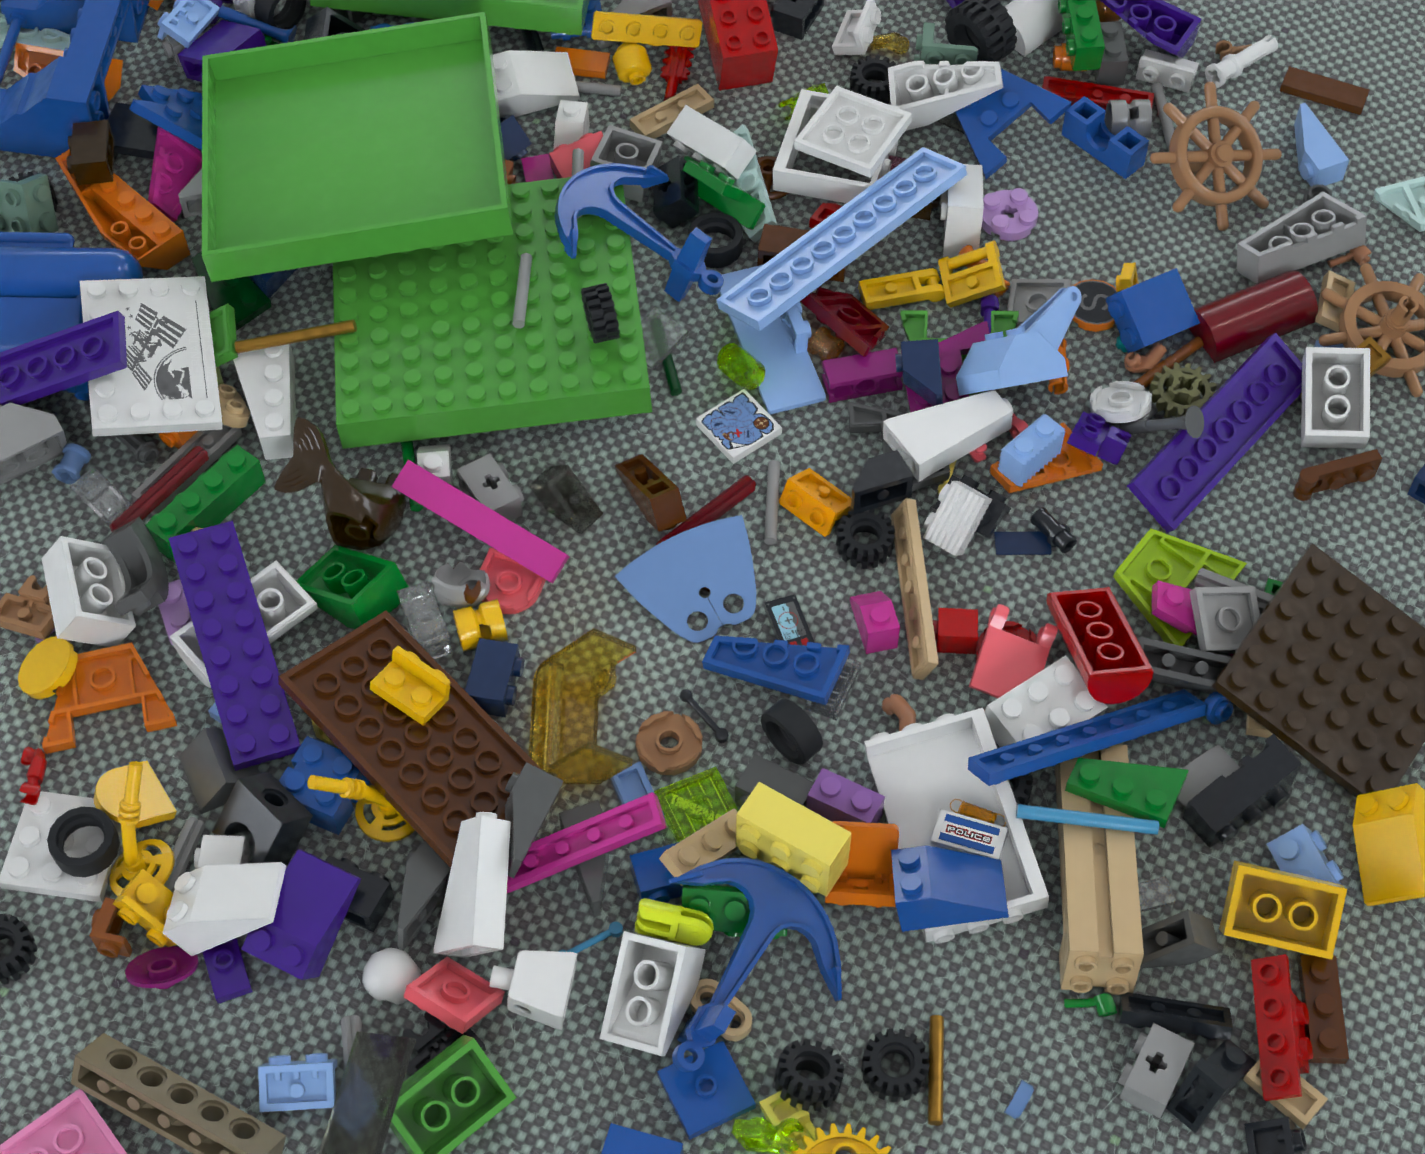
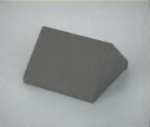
M204 727L179 756L201 814L225 805L237 779L260 774L257 765L235 771L223 729Z

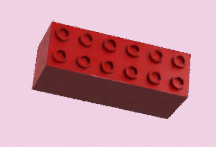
M698 0L718 90L722 91L773 82L778 46L767 0Z

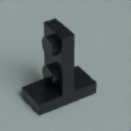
M1225 1040L1206 1060L1202 1057L1195 1064L1166 1109L1196 1133L1206 1122L1213 1110L1243 1080L1257 1062L1231 1040Z

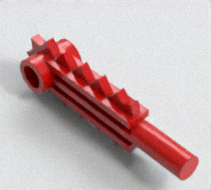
M666 45L669 48L664 51L667 58L662 59L666 66L660 68L662 71L660 77L665 78L667 82L664 101L676 95L678 83L682 84V81L688 80L687 75H690V71L687 68L692 66L689 59L694 58V54L690 51L696 48Z

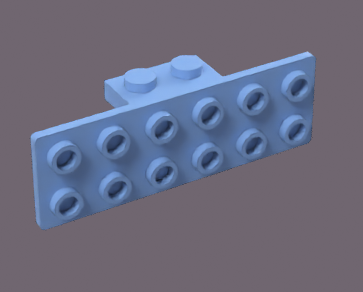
M762 265L722 274L724 283L719 291L720 296ZM800 301L761 331L728 314L765 408L770 415L826 400V394L807 351L808 338L812 337V332L808 320L803 321L801 316L802 307Z

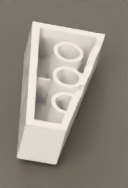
M291 344L238 353V357L233 359V363L265 460L292 458L296 402L295 360Z

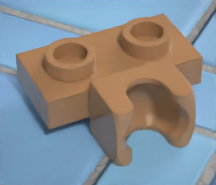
M31 575L18 590L20 596L5 593L0 600V627L45 640L55 628L47 585L42 588L37 583V578Z

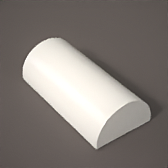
M1013 0L1005 6L1013 19V25L1017 31L1015 33L1017 43H1015L1016 47L1014 50L1024 57L1062 30V15L1058 12V0Z
M277 560L251 578L270 644L318 609L317 603ZM190 621L173 633L170 639L192 673L205 686L211 688L193 622Z

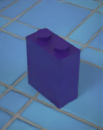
M221 20L195 40L188 49L185 48L177 55L186 77L202 82V56L267 45L261 29Z

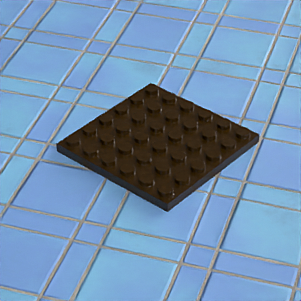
M1312 543L1304 551L1211 687L1356 798L1357 795L1395 788L1425 742V628Z

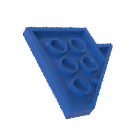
M142 85L138 92L142 100L133 99L129 109L133 113L202 150V93L191 92L183 88L177 90L160 85Z

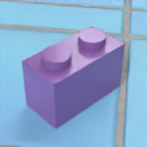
M822 768L807 795L806 808L831 822L879 823L883 815L885 796Z

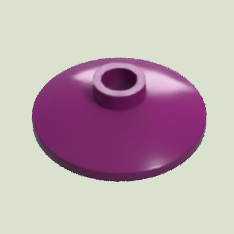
M179 946L152 949L138 955L129 962L125 969L126 979L130 984L141 988L168 989L195 972L199 965L198 955L190 956Z

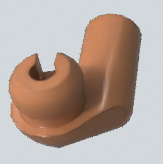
M1155 342L1146 355H1139L1138 353L1135 355L1134 352H1130L1124 358L1125 368L1131 373H1146L1160 362L1167 349L1162 344Z
M891 694L890 697L884 698L882 709L887 715L895 714L898 717L899 731H902L907 725L916 723V713L903 696Z

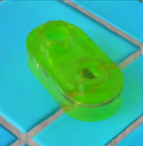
M735 343L726 344L719 351L717 356L718 368L737 385L747 390H754L761 385L765 377V367L748 351Z

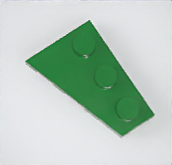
M1078 758L1066 783L1065 791L1135 818L1159 821V827L1165 829L1189 770Z

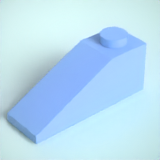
M1306 103L1300 104L1294 127L1298 170L1301 177L1311 187L1313 185L1326 186L1343 180L1349 159Z

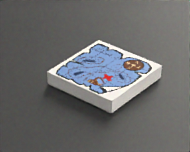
M745 389L696 418L697 427L732 464H735L782 434V427Z

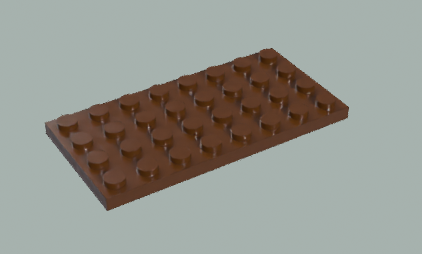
M384 611L278 676V684L450 868L453 862L461 821L476 817L478 812L496 813L497 819L505 820V804L510 795L509 792L505 791V788L513 772L520 774L526 762L541 769L387 611ZM397 646L415 653L422 662L433 669L442 671L451 682L449 700L424 726L370 690V682L392 661V652Z

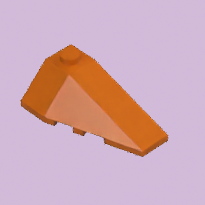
M16 43L13 71L22 77L29 73H37L58 57H63L64 50ZM112 58L104 81L108 102L121 87L123 60Z

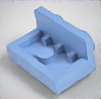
M1304 824L1266 844L1280 871L1341 884L1340 880L1344 878L1334 860L1328 861L1323 850L1327 849V845L1317 830L1312 832Z

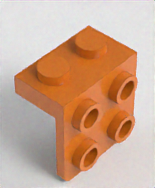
M832 821L851 832L852 836L848 865L828 896L825 897V903L841 906L867 905L876 908L884 906L896 907L891 850L898 849L899 827L895 824Z

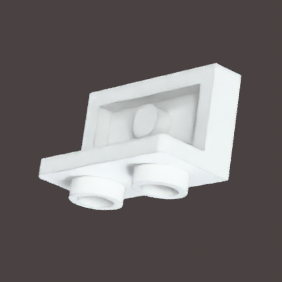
M867 0L863 10H847L832 45L834 55H865L869 44L873 41L876 26L881 21V11L877 8L875 0Z

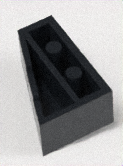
M1274 734L1265 740L1264 750L1252 759L1247 754L1239 761L1242 765L1241 768L1226 778L1221 775L1188 802L1182 818L1209 848L1219 841L1222 844L1227 843L1238 833V829L1244 824L1252 826L1263 817L1265 810L1271 806L1276 809L1289 799L1290 794L1288 792L1300 769L1301 763Z

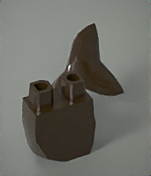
M297 417L293 433V457L278 477L274 489L283 493H293L313 484L321 483L326 523L336 545L361 551L381 546L399 528L406 507L405 495L391 487L399 474L391 473L388 475L386 483L383 484L377 483V473L372 469L361 468L355 478L347 480L333 464L324 435L318 426L305 418Z

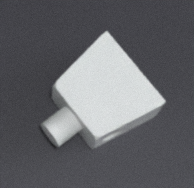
M519 951L514 969L493 966L489 987L509 991L507 998V1009L509 1011L562 1030L576 971L577 953Z

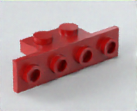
M1286 954L1252 959L1251 970L1263 1099L1265 1101L1302 1097L1300 1074L1310 1073L1308 1060L1313 1059L1312 1044L1309 1037H1306L1305 1025L1309 1024L1308 1008L1305 1002H1301L1291 990L1289 960Z

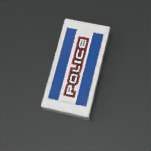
M940 809L931 838V845L948 850L1000 859L1008 828Z

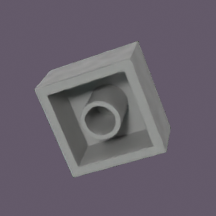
M608 125L591 159L590 167L600 164L621 163L645 168L653 165L658 168L663 141ZM623 185L625 198L642 203L648 188H642L641 185Z

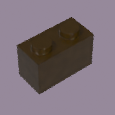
M108 120L73 123L72 135L68 136V145L71 156H67L69 173L74 174L78 185L113 182L115 139Z

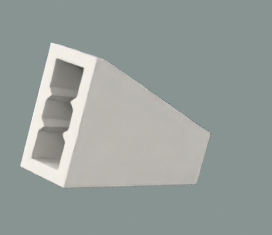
M995 390L888 418L883 421V439L893 451H899L913 476L920 482L1010 430L1014 411L1006 398L1002 399Z
M478 812L476 817L461 821L435 939L434 954L466 958L503 950L511 821L497 819L496 813Z

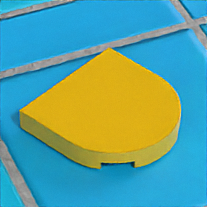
M148 760L141 762L143 763L138 799L141 802L140 815L138 816L139 823L135 824L136 828L174 819L177 812ZM128 765L114 768L104 773L99 778L94 792L93 801L95 807L105 812L110 819L118 822L120 801L124 799Z

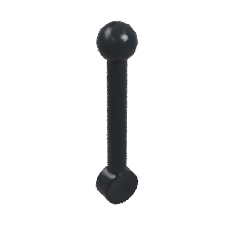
M689 689L682 690L680 699L683 702H688L715 732L717 742H726L729 736L728 731L716 725L692 698L693 694Z

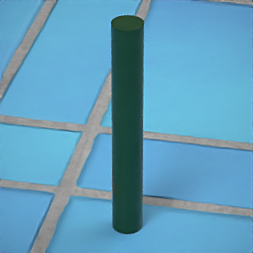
M655 319L650 325L670 394L678 396L682 393V388L663 323L660 319Z

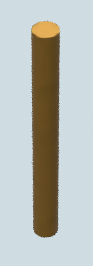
M353 319L235 341L234 345L236 352L242 353L356 332L357 326Z

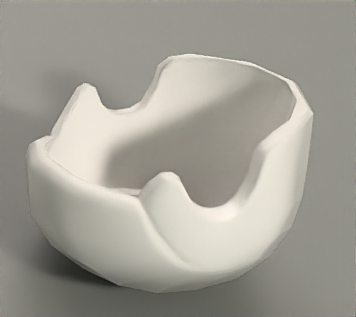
M385 948L370 956L363 969L362 983L366 991L377 1001H390L399 1005L407 1001L403 997L406 986L421 976V970L405 951L397 948Z

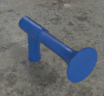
M223 5L218 13V17L230 22L259 28L263 34L271 36L281 43L294 42L297 25L291 29H280Z

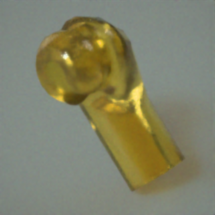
M893 32L875 35L872 43H870V47L872 50L887 48L896 54H904L909 50L910 42L907 37Z

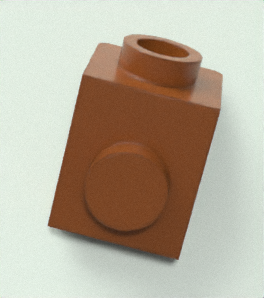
M105 897L101 909L98 908L93 915L92 930L89 936L100 954L110 958H117L118 955L130 957L133 949L126 937L119 935L124 920L118 915L120 909L113 905L116 899Z

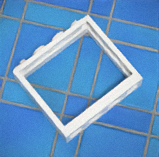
M801 89L773 167V190L848 203L890 172L892 162L890 156L895 157L898 141L872 175L870 183L792 169L798 154V150L794 148V140L807 125L810 117H813L830 95ZM891 105V106H894V107H896V108L901 109L900 106Z

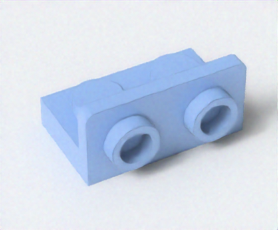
M176 0L173 5L174 9L170 13L166 11L159 19L157 25L160 28L157 37L163 40L169 35L188 49L218 15L220 7L210 0Z
M328 1053L306 1054V1061H291V1055L268 1057L269 1063H264L258 1067L260 1112L335 1108V1068L338 1066L337 1059H328Z

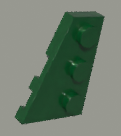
M202 251L191 258L197 277L205 276L207 298L211 305V310L213 311L227 303L234 308L236 331L272 307L271 300L248 276L211 282L202 258Z

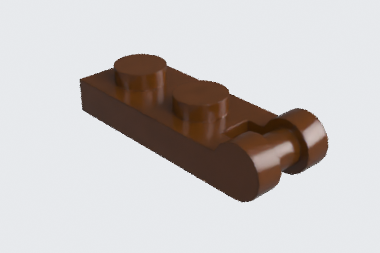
M1374 449L1304 468L1299 474L1293 495L1300 501H1307L1316 492L1327 489L1336 490L1346 484L1357 481L1366 482L1375 477L1382 457L1378 450Z

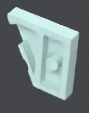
M1425 176L1375 189L1374 197L1378 202L1419 232L1425 231Z

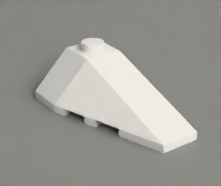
M912 61L888 68L891 105L900 106L902 110L912 113V122L905 131L930 125L1003 88L1000 62L967 61L963 65H950L949 61H940L939 64H925L924 61Z

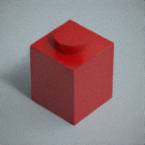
M938 608L937 620H933L937 653L975 654L978 641V609Z

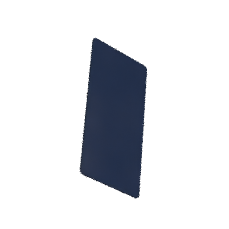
M1041 531L994 532L996 555L1052 554L1051 545L1047 542V537Z

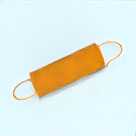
M965 801L961 803L958 812H955L993 824L997 815H1001Z

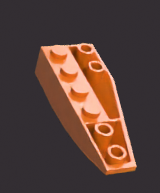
M70 149L55 158L101 236L115 248L129 251L139 261L141 267L168 270L190 255L183 230L114 172L113 182L78 185L74 174H70L67 167V156H71Z

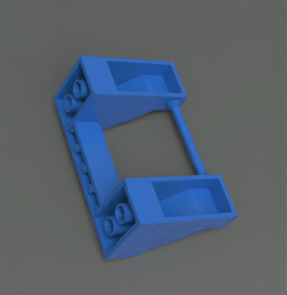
M149 0L1 1V13L5 15L7 25L10 26L0 51V85L21 28L34 30L35 27H38L40 31L44 28L56 29L70 34L71 43L69 48H65L63 57H58L37 73H29L8 89L0 88V151L56 158L69 149L68 136L72 135L73 123L108 119L110 109L104 81L117 41L138 43L149 9Z

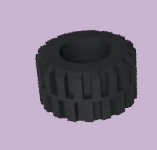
M965 0L949 10L948 16L945 17V32L947 33L948 42L954 45L975 46L978 49L977 61L998 62L1012 53L1016 47L1015 43H1017V36L1015 35L1017 31L1013 25L1012 17L1007 12L1008 10L1005 6H1002L999 0Z

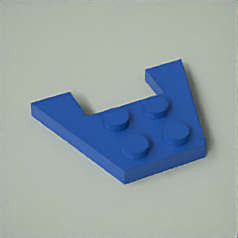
M1001 69L1002 89L954 113L978 164L982 165L985 179H988L1007 162V157L991 140L1031 106L1049 124H1052L1071 106V101Z

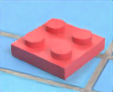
M447 956L408 984L403 997L415 1004L419 1009L441 1020L448 1027L463 1034L502 1003L505 991L489 987L490 982Z

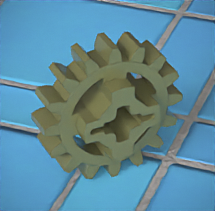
M1177 362L1174 363L1172 369L1165 365L1161 373L1156 372L1153 381H1151L1149 391L1152 394V403H1156L1158 412L1165 411L1164 418H1170L1171 415L1175 416V418L1183 416L1192 405L1201 408L1215 393L1217 387L1216 383H1210L1211 374L1202 375V367L1200 366L1192 370L1190 363H1186L1185 368H1180Z

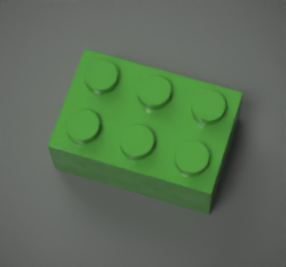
M462 1035L374 1106L409 1154H448L517 1097L473 1037Z

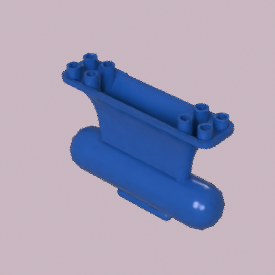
M0 232V352L83 323L80 281L143 279V271L139 261L129 251L119 248L74 247V237L70 233ZM88 382L62 390L74 393V396L79 400L89 401Z

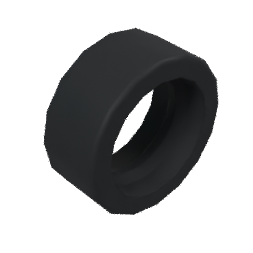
M255 0V18L280 29H291L297 25L302 19L307 2L306 0H286L282 10L274 16V10L280 0Z
M713 212L701 215L691 223L688 229V236L697 227L705 234L721 233L732 239V242L720 248L709 247L704 259L706 267L723 268L739 259L743 251V232L741 225L735 218L728 214Z
M781 699L762 714L761 724L767 738L790 762L797 765L804 764L822 749L823 740L817 726L810 716L793 701Z
M81 806L68 810L56 819L50 827L47 838L49 852L54 861L63 872L73 877H89L101 873L115 860L120 847L119 835L112 820L105 812L95 807ZM93 826L99 827L103 831V843L92 854L81 858L67 856L64 852L65 841L77 829Z

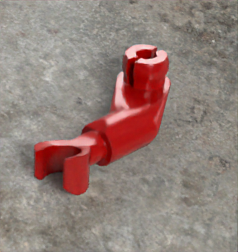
M25 747L21 757V764L30 766L26 774L27 782L21 785L19 791L27 793V795L19 802L36 805L41 792L40 785L43 782L47 768L46 754L40 748Z

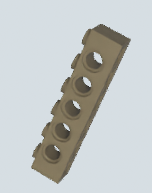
M105 1033L101 1034L75 1055L71 1078L72 1085L193 1154H282L286 1139L285 1134Z

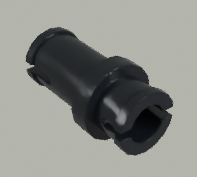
M1040 508L1032 515L1031 523L1047 537V542L1052 547H1058L1062 553H1067L1075 546L1077 538L1070 533V528L1066 524H1060L1046 508Z

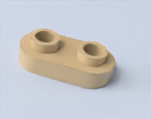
M220 384L218 390L222 424L232 428L246 427L250 411L241 395L233 386Z
M713 979L699 980L697 989L690 1002V1007L694 1013H696L698 1007L704 1005L701 1002L703 998H712L719 982ZM734 996L728 1006L736 1011L732 1020H737L741 1025L737 1028L728 1026L725 1033L720 1035L728 1041L744 1039L752 1028L751 1011Z

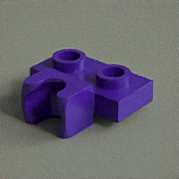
M1083 411L1067 444L1093 456L1097 454V457L1118 465L1132 435L1113 425L1111 426L1110 423H1107L1103 417L1096 413L1088 414Z

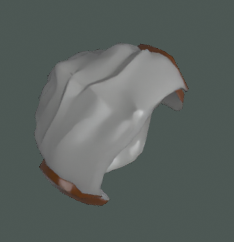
M458 562L454 568L449 563L440 566L431 579L433 593L437 596L436 600L440 601L442 606L447 605L455 608L474 607L480 604L490 592L488 574L484 570H472L463 562Z

